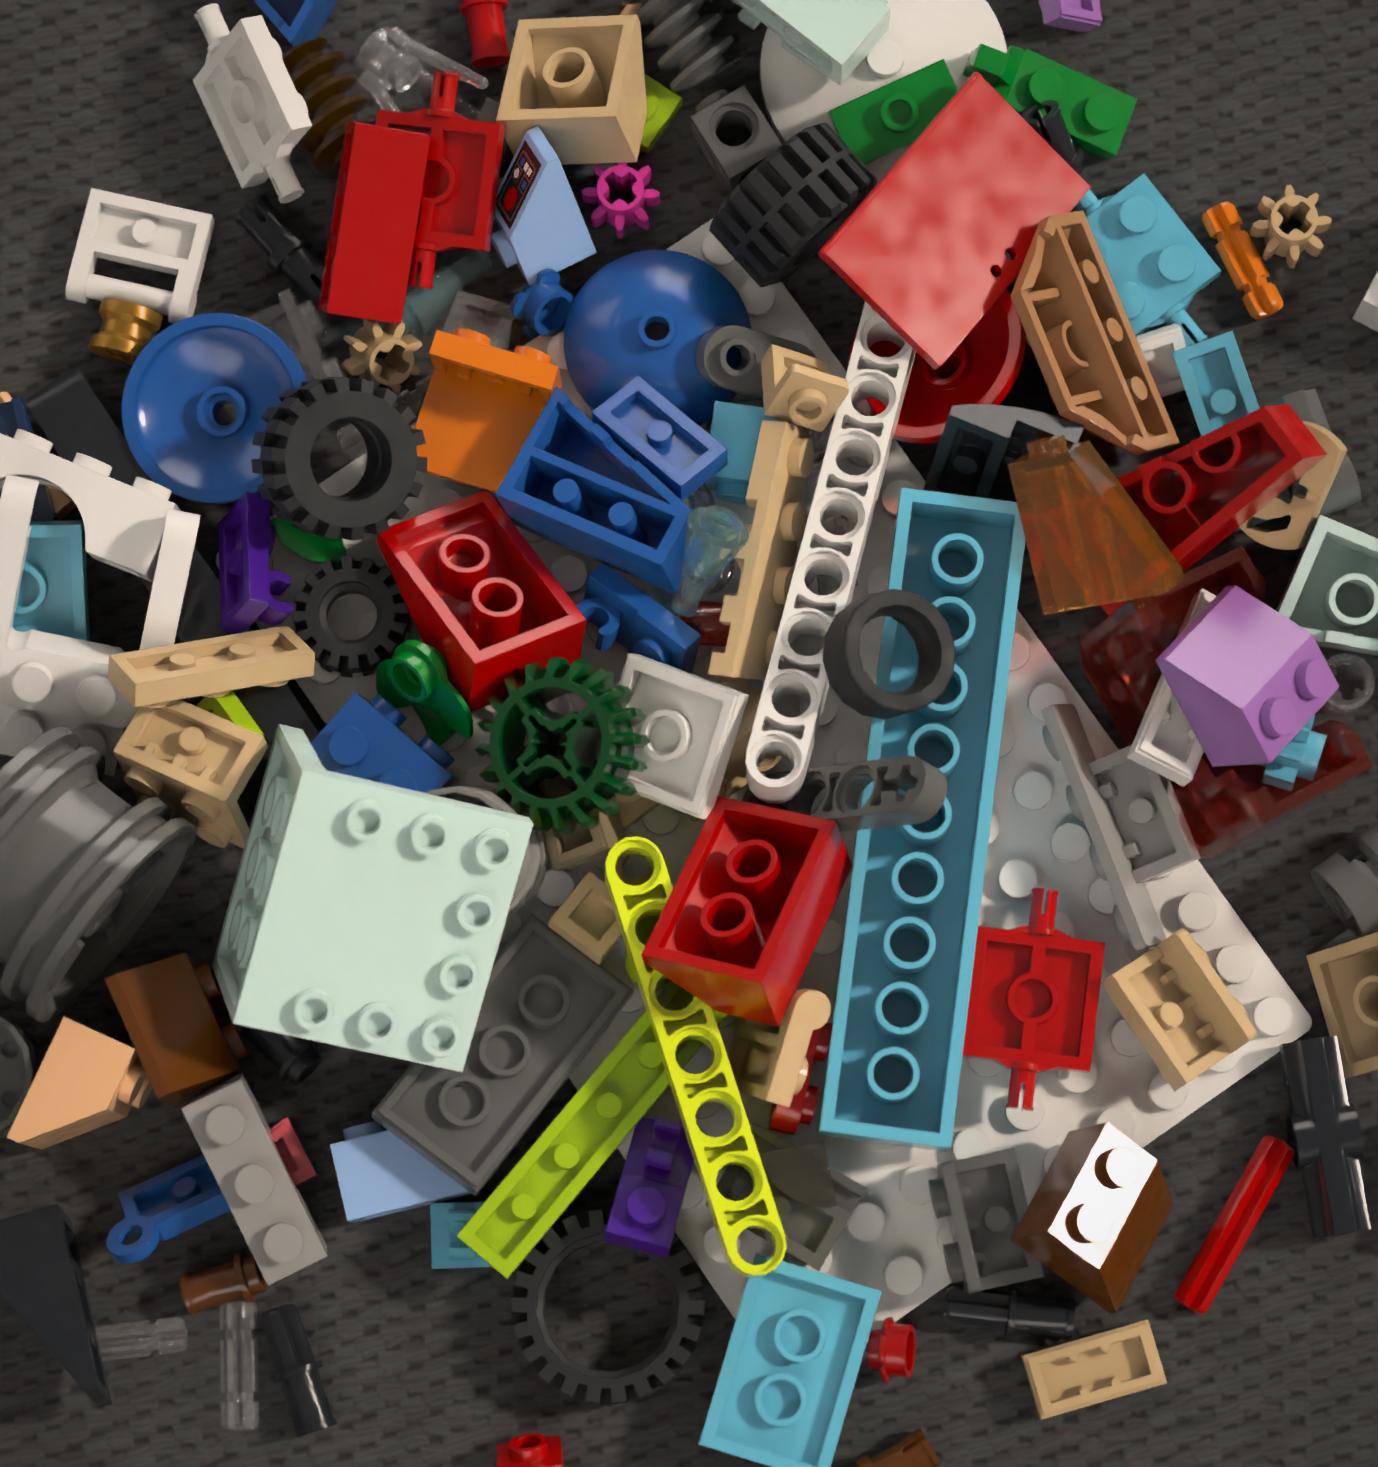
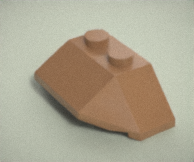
M1084 211L1050 215L1042 219L1038 224L1010 297L1025 330L1026 341L1032 348L1046 381L1049 397L1056 406L1061 418L1084 425V431L1137 456L1170 448L1180 443Z

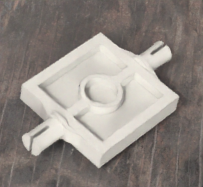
M216 3L206 5L194 14L209 46L207 48L208 53L205 64L193 79V83L242 189L260 185L270 177L280 203L294 201L302 196L304 189L301 187L289 161L291 160L292 149L312 127L308 117L306 102L297 93L283 63L281 48L277 41L271 37L262 15L240 19L230 32L220 12L219 5Z

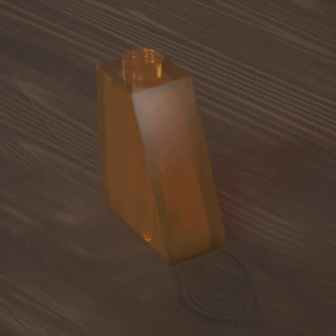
M1065 435L1042 438L1027 443L1028 453L1008 464L1043 615L1165 594L1185 580L1181 565L1090 441L1067 445Z

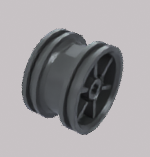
M66 726L55 727L38 736L0 770V962L5 965L0 987L1 993L16 1003L27 999L26 1012L42 1023L55 1018L68 1009L104 974L166 896L187 861L196 839V828L183 817L170 820L171 808L157 797L146 799L132 807L103 785L101 780L105 771L106 758L92 746L80 747V738Z

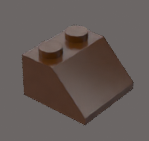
M185 952L123 971L104 979L159 1100L177 1107L183 1104L184 1100L241 1072L243 1075H246L239 1060L249 1055L248 1049L237 1025L233 1024L232 1021L225 1024L221 1021L213 1001L223 997L207 962L197 966L194 959Z
M1108 1122L1068 1132L1010 1240L1110 1314L1117 1313L1173 1206V1201L1158 1160Z

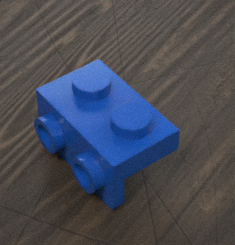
M355 692L311 742L320 762L328 771L422 793H427L434 789L453 787L460 780L448 769L455 759L428 735H425L418 743L401 729L400 726L407 717L379 693L370 702L366 697Z

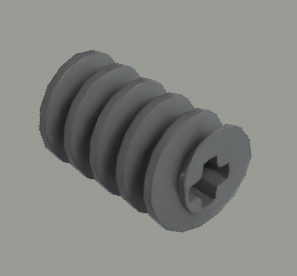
M619 0L622 5L642 3V6L635 13L640 20L641 27L655 25L654 29L645 39L644 43L647 49L668 47L658 60L657 66L660 70L680 68V72L670 83V88L673 92L693 89L723 72L744 57L731 59L723 57L724 52L732 44L734 38L732 35L712 38L710 32L721 20V16L719 13L699 16L697 11L706 0Z

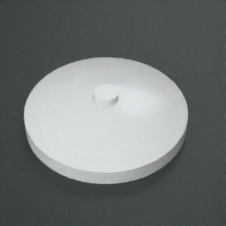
M887 0L888 3L886 5L890 8L889 30L842 85H839L783 49L780 44L783 39L770 28H767L760 59L761 93L767 116L782 144L803 129L823 122L827 123L837 134L829 117V110L941 59L945 60L957 90H959L969 79V77L962 75L971 51L976 49L979 44L982 43L1002 52H1007L1002 29L986 0ZM911 145L865 165L877 178L876 185Z

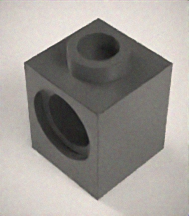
M745 85L731 93H728L726 89L712 93L696 106L695 111L697 113L691 116V135L729 194L751 171L782 145ZM740 126L746 129L751 137L740 146H728L723 144L717 135L725 127Z

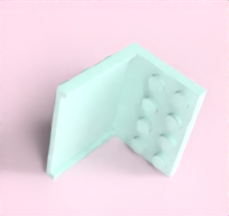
M278 724L212 963V968L233 1024L463 1072L533 822L526 816L325 770L303 729Z

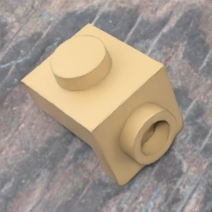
M771 344L761 360L764 414L823 432L849 394L848 381L831 375L829 362Z

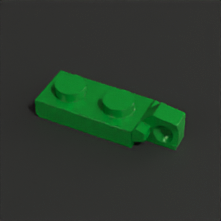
M982 43L979 44L976 49L971 51L962 75L969 78L974 72L980 73L1020 116H1022L1026 109L1034 104H1038L1043 117L1047 115L1043 101L1054 100L1058 102L1062 118L1073 144L1079 145L1082 149L1107 159H1112L1117 155L1137 99L1027 48L1024 50L1013 45L1008 47L1005 53Z

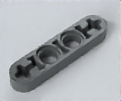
M901 756L808 768L800 792L793 799L786 802V807L781 804L766 803L758 799L750 791V788L746 790L742 801L833 820L837 822L840 832L919 824L928 821L937 814L943 805L947 795L948 782L942 771L916 756ZM791 771L768 773L763 776L769 779H781L786 777ZM874 782L870 798L863 807L858 809V801L862 792L868 784ZM826 788L823 803L814 814H811L815 798L822 789ZM899 789L906 792L905 797L899 794Z

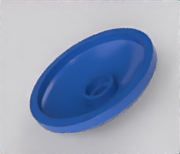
M647 250L631 253L610 262L598 270L583 285L575 297L564 329L563 344L567 370L578 394L592 411L635 377L639 376L697 425L702 426L712 420L715 401L731 403L737 393L714 387L701 377L695 361L697 345L707 331L717 326L738 325L751 329L749 315L739 293L730 281L705 261L685 253L670 250ZM658 322L666 325L669 333L662 340H651L645 334L646 328L652 323ZM734 345L729 348L726 354L727 364L732 369L738 367L741 362V352Z
M207 313L185 318L156 335L144 347L131 367L122 398V422L129 448L137 463L154 482L187 500L207 504H225L237 502L246 491L259 494L257 486L264 483L262 474L253 473L251 459H260L261 446L252 445L255 431H265L268 423L262 420L261 417L268 407H278L282 403L278 396L288 388L298 389L302 387L301 382L307 381L305 373L289 346L270 329L256 321L226 313ZM226 404H233L236 408L235 419L228 425H221L218 421L219 410Z

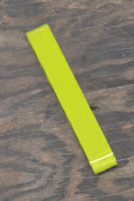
M638 836L626 837L615 843L608 852L604 871L607 890L724 1256L729 1266L739 1275L749 1278L763 1277L776 1269L784 1259L787 1248L785 1233L712 1007L692 994L693 1000L688 1007L678 1011H671L661 1006L656 998V987L660 982L669 978L643 961L641 954L645 945L637 938L635 928L646 917H660L673 890V886L659 848L649 839ZM628 855L641 856L650 863L653 874L642 885L632 886L625 884L616 873L615 868L618 862ZM696 1040L708 1046L713 1060L709 1069L699 1074H691L680 1068L675 1055V1051L680 1044ZM714 1102L725 1106L732 1115L733 1121L729 1133L722 1137H710L701 1132L696 1124V1112L701 1106ZM726 1166H740L749 1172L753 1182L752 1192L749 1197L741 1201H731L720 1194L716 1185V1177L718 1172ZM756 1228L763 1230L769 1235L773 1243V1253L768 1262L762 1265H752L741 1259L736 1245L741 1232Z

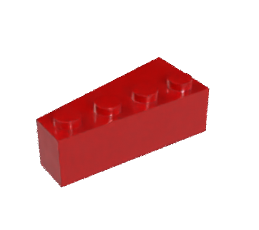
M1289 404L1264 406L1191 441L1190 444L1144 463L1121 477L1082 493L1081 496L1034 517L1109 618L1138 611L1328 454Z

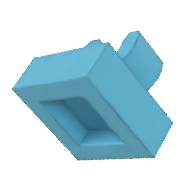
M485 1201L430 1203L432 1269L492 1267L457 1238L458 1233Z

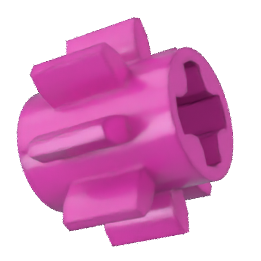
M617 163V166L605 170L602 166L595 164L593 172L597 188L587 187L582 189L584 203L599 205L591 215L592 226L597 228L607 222L615 226L618 239H623L625 227L635 223L647 230L650 225L648 215L645 212V206L655 207L660 205L661 201L659 191L644 189L652 178L651 168L645 166L637 172L633 168L628 167L627 163ZM616 189L619 193L624 194L631 189L633 202L627 204L625 201L618 199L611 204L610 191Z

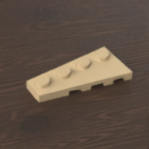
M762 420L745 498L748 507L751 510H755L753 522L747 523L742 532L737 535L733 558L738 562L742 574L739 588L735 595L724 596L719 621L723 625H730L725 653L712 652L708 671L709 675L755 680L766 679L795 569L797 542L802 539L807 522L806 509L802 504L804 478L810 474L814 460V448L809 439V428L788 422Z

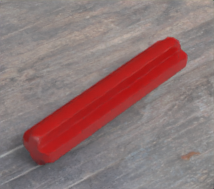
M1271 1135L1261 1139L1175 1293L1176 1301L1182 1306L1197 1314H1204L1210 1308L1295 1155V1150L1289 1144Z

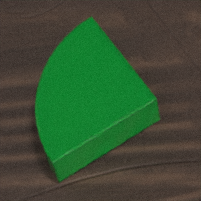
M278 517L270 520V524L274 525L276 535L282 544L304 560L320 565L330 559L331 564L341 562V556H349L343 539L337 540L301 532L292 528L293 523L290 521L280 520Z

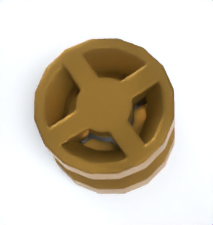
M112 298L103 299L98 312L103 320L100 332L91 336L88 348L100 357L132 366L138 355L150 342L151 335L160 329L163 318L156 311L133 302Z

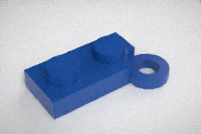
M204 1154L119 1192L125 1219L118 1222L110 1230L106 1238V1246L116 1261L131 1264L149 1256L156 1248L159 1240L172 1239L178 1234L224 1213L231 1212ZM142 1234L135 1243L124 1245L125 1241L132 1235Z

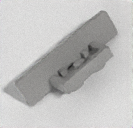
M1053 704L1042 709V715L1046 723L1042 729L1043 739L1052 757L1057 761H1061L1070 784L1066 787L1069 806L1074 815L1080 821L1085 822L1093 843L1089 848L1093 867L1102 880L1108 881L1117 904L1113 907V916L1117 928L1127 941L1132 942L1135 950L1155 947L1164 941L1166 936L1144 882L1201 858L1171 781L1127 758L1132 745L1096 760L1075 706L1073 704Z

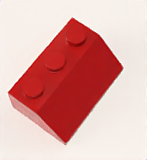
M717 796L715 805L703 825L641 954L643 961L720 1013L779 1026L852 868L837 822Z

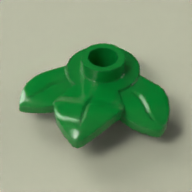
M406 640L395 649L394 658L385 659L378 664L376 670L377 694L382 695L396 708L407 707L411 704L418 714L427 735L437 744H444L456 732L465 738L473 736V719L470 709L462 695L448 681L446 662L436 648L417 640Z

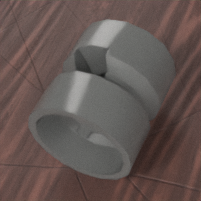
M1378 822L1354 839L1355 851L1350 853L1340 849L1310 871L1312 880L1321 896L1339 920L1358 937L1363 936L1378 925Z

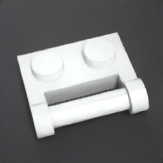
M91 188L67 278L66 299L85 304L89 298L100 301L112 298L133 302L152 309L159 314L169 316L170 323H176L185 318L192 317L197 302V291L215 226L213 215ZM101 258L177 275L174 290L168 291L96 275L94 270L97 259Z

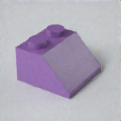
M1236 585L1226 586L1155 660L1212 767L1271 763L1339 688L1312 633Z

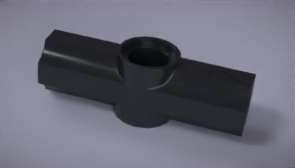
M1337 1036L1318 1037L1279 1045L1280 1059H1282L1284 1083L1291 1110L1290 1113H1287L1286 1118L1289 1141H1296V1145L1290 1146L1295 1150L1293 1157L1294 1166L1297 1171L1301 1170L1313 1238L1370 1230V1215L1366 1204L1365 1188L1359 1161L1363 1160L1364 1155L1361 1126L1354 1104L1348 1103Z

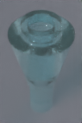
M473 250L449 267L443 266L434 269L433 290L407 286L401 320L405 323L403 335L411 332L417 338L422 339L462 293L463 287L493 267L488 254Z
M719 505L695 508L688 514L682 566L683 578L671 603L672 609L679 615L690 617L696 613L706 587L714 582L749 540L748 530L741 522L739 516L732 510Z

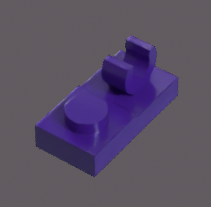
M247 491L218 523L221 631L233 634L244 633L257 618L270 625L282 624L293 612V605L279 602L272 596H281L292 584V577L282 571H269V557L273 551L276 539L275 527L270 524L269 500L262 499L261 495Z
M643 1116L635 1126L604 1241L668 1258L694 1162L682 1122L659 1116L656 1119Z

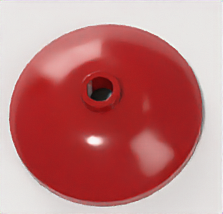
M1005 289L940 368L934 370L916 352L894 439L919 444L939 442L953 405H1000L1018 377L1026 347V333L1010 297L1011 293L1007 289ZM856 331V333H855V336H854V338H853V341H852V344H851V348H850V351H849V357H848L847 368H848V365H849V361H850L851 353H852V350H853V346H854V342H855V338H856L857 331ZM884 340L875 342L869 347L872 353L879 357H891L901 351L897 344ZM958 367L957 371L948 377L949 373ZM872 398L860 400L855 404L864 416H875L881 414L886 409V406L881 401Z

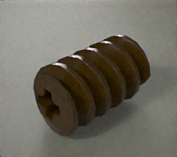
M318 37L291 48L282 56L283 63L297 93L306 102L308 117L312 123V127L301 139L302 145L306 150L314 153L312 161L318 172L327 174L329 179H338L347 120L376 125L377 116L368 115L361 118L356 116L368 104V98L365 94L361 93L346 97L345 93L357 83V78L351 72L335 76L334 72L344 64L346 57L340 51L323 54L322 51L328 42L326 38Z

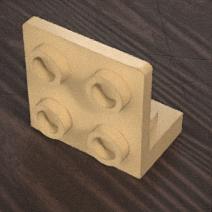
M181 699L173 700L168 705L160 708H144L139 706L113 750L125 774L124 781L132 787L138 799L137 805L146 799L157 797L171 808L170 820L173 817H183L196 828V835L206 842L220 848H225L228 843H232L244 849L250 829L237 800L268 748L264 736Z

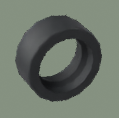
M889 589L851 602L834 617L824 637L823 664L830 686L845 705L862 716L886 720L923 709L944 693L954 673L956 648L949 624L935 605L917 593ZM882 616L891 617L906 628L914 639L919 656L918 674L914 683L906 690L896 693L886 692L873 683L863 669L859 655L860 633L864 625L870 620Z

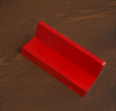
M347 120L318 309L330 314L394 324L401 322L430 145V137L427 134Z

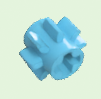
M1315 715L1271 763L1257 764L1266 767L1262 783L1292 792L1296 777L1313 782L1327 735L1311 731Z

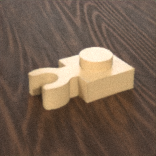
M630 855L622 858L615 869L619 879L625 884L632 886L642 885L651 878L653 874L651 866L640 878L634 879L626 876L622 866L627 862ZM590 871L550 918L548 924L549 928L598 965L601 964L622 938L606 883Z

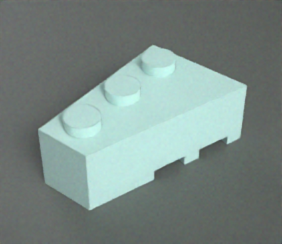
M731 0L743 8L737 15L741 22L752 29H755L762 22L783 39L780 43L783 49L839 85L844 83L889 30L890 8L886 5L888 3L887 0Z

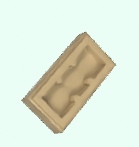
M1148 1319L1021 1356L1039 1419L1041 1420L1167 1383Z

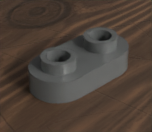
M721 325L710 329L700 339L695 353L697 369L707 383L714 387L763 401L761 360L771 344L811 357H817L808 347L800 343L738 325ZM733 345L741 352V362L735 369H732L726 361L727 351Z

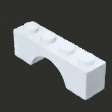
M17 429L14 438L0 433V491L3 490L4 481L8 474L37 480L40 485H46L65 493L74 501L82 516L85 528L86 552L93 559L150 582L154 581L168 509L181 511L175 503L168 501L172 493L171 490L141 477H136L132 486L110 478L111 466L81 453H76L73 462H70L50 453L53 446L52 442L30 432Z

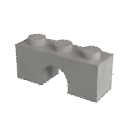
M241 1072L184 1100L181 1110L267 1285L327 1257V1245L300 1189L294 1185L278 1153L270 1133V1128L243 1073Z

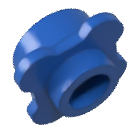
M553 269L541 271L537 275L536 282L530 286L527 284L513 298L510 305L511 314L518 319L521 318L525 324L524 333L531 339H535L539 335L553 336L561 332L565 328L566 319L574 301L572 293L560 286V275Z

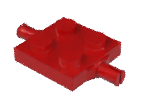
M433 71L430 107L428 109L423 108L409 113L377 109V126L424 133L430 137L407 285L408 287L433 290L432 285L437 252L442 253L453 249L490 252L506 126L501 123L469 120L454 112L460 75L452 72Z
M1044 888L1031 889L1032 898L1028 926L1010 930L978 926L962 1057L994 1061L1007 1069H1011L1007 1104L1005 1107L1010 1109L1018 1108L1022 1084L1021 1110L1033 1111L1034 1109L1033 1100L1037 1073L1053 1069L1081 1073L1090 1072L1105 942L1075 939L1054 929L1059 891L1048 889L1044 914H1042Z

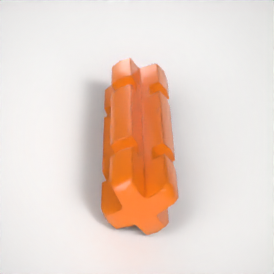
M1226 201L1211 207L1203 213L1202 222L1210 237L1218 240L1219 243L1215 247L1236 289L1240 290V292L1244 291L1245 295L1242 297V300L1250 316L1256 320H1261L1275 314L1283 307V300L1275 284L1267 282L1266 279L1270 274L1249 233L1241 230L1240 227L1244 223L1235 206Z

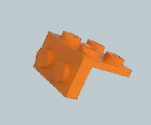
M455 328L453 334L436 330L429 351L433 373L414 428L423 431L426 441L425 444L416 446L417 456L427 457V471L420 472L483 491L488 490L490 493L496 494L556 386L561 390L562 380L559 366L550 364L552 357L534 348L516 346L513 353L490 346L491 339L470 329Z

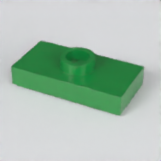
M941 59L828 111V114L839 138L864 165H867L911 145L958 90L945 60Z

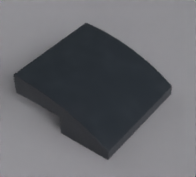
M995 404L953 405L923 490L1030 504L1029 513L1038 515L1053 508L1085 426L1058 416L1019 407Z

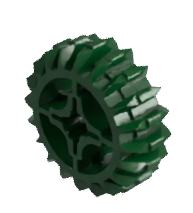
M552 657L548 661L547 668L535 662L525 665V680L517 676L504 678L509 694L508 698L498 695L488 698L491 707L497 711L495 719H482V721L477 723L481 730L490 733V742L483 743L474 750L479 756L491 758L492 762L479 776L485 782L499 783L494 794L505 802L512 800L510 807L518 815L529 817L533 822L532 828L537 831L548 832L554 826L558 833L572 834L576 831L578 823L582 828L588 829L599 826V811L609 816H615L621 812L615 796L616 793L625 796H632L637 793L634 784L627 779L629 772H643L648 768L644 761L634 758L635 748H642L651 741L647 735L633 732V727L639 724L646 715L643 714L641 709L634 707L626 708L634 693L626 686L618 685L613 687L616 677L614 673L603 668H599L594 672V666H592L590 661L576 659L570 666L567 659ZM572 693L577 694L588 703L582 711H571L565 717L561 713L550 711L546 705L549 701L559 696ZM528 731L529 742L524 751L525 736ZM560 733L567 735L568 742L562 743V745L567 747L563 755L564 757H559L557 754V749L563 747L557 744L561 736ZM601 739V752L597 761L595 750L598 741ZM561 774L564 779L574 780L579 788L568 795L551 798L542 792L537 785L545 778L553 780Z

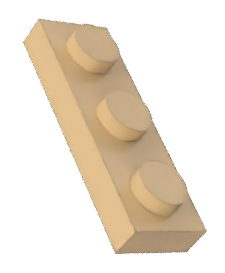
M288 625L109 655L108 679L134 707L160 708L168 705L173 700L196 696L222 697L235 689L258 685L279 687L287 684L292 679L314 676L315 652Z

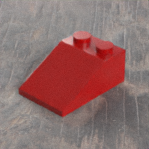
M488 490L389 526L390 529L376 536L378 545L424 644L433 646L441 653L447 665L448 681L462 695L470 712L490 705L488 698H491L493 695L508 698L509 694L504 678L517 676L525 680V665L535 662L547 668L549 659L561 657L567 659L571 666L573 661L580 659L587 619Z

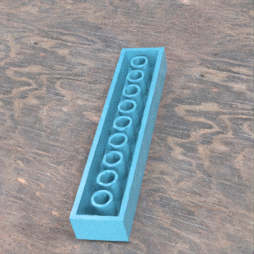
M901 487L887 590L898 589L914 592L936 606L949 624L956 648L954 673L944 693L927 707L886 720L871 717L866 761L916 756L945 774L948 782L947 795L937 814L928 821L919 824L856 831L831 1039L818 1135L942 1152H948L951 1149L1030 507L1028 503ZM884 616L875 684L886 692L896 693L906 690L914 683L918 674L919 656L914 639L906 628L893 618ZM874 782L868 784L862 792L860 808L870 798ZM899 789V794L905 797L906 792Z

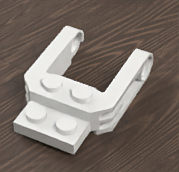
M7 474L0 498V754L14 757L38 736L55 727L66 726L80 738V747L92 746L106 758L103 775L114 777L117 759L113 750L122 737L123 729L129 725L139 708L134 707L108 679L109 655L126 652L120 647L32 629L21 632L13 628L32 527L29 525L39 481ZM168 509L139 650L173 645L175 642L201 515Z

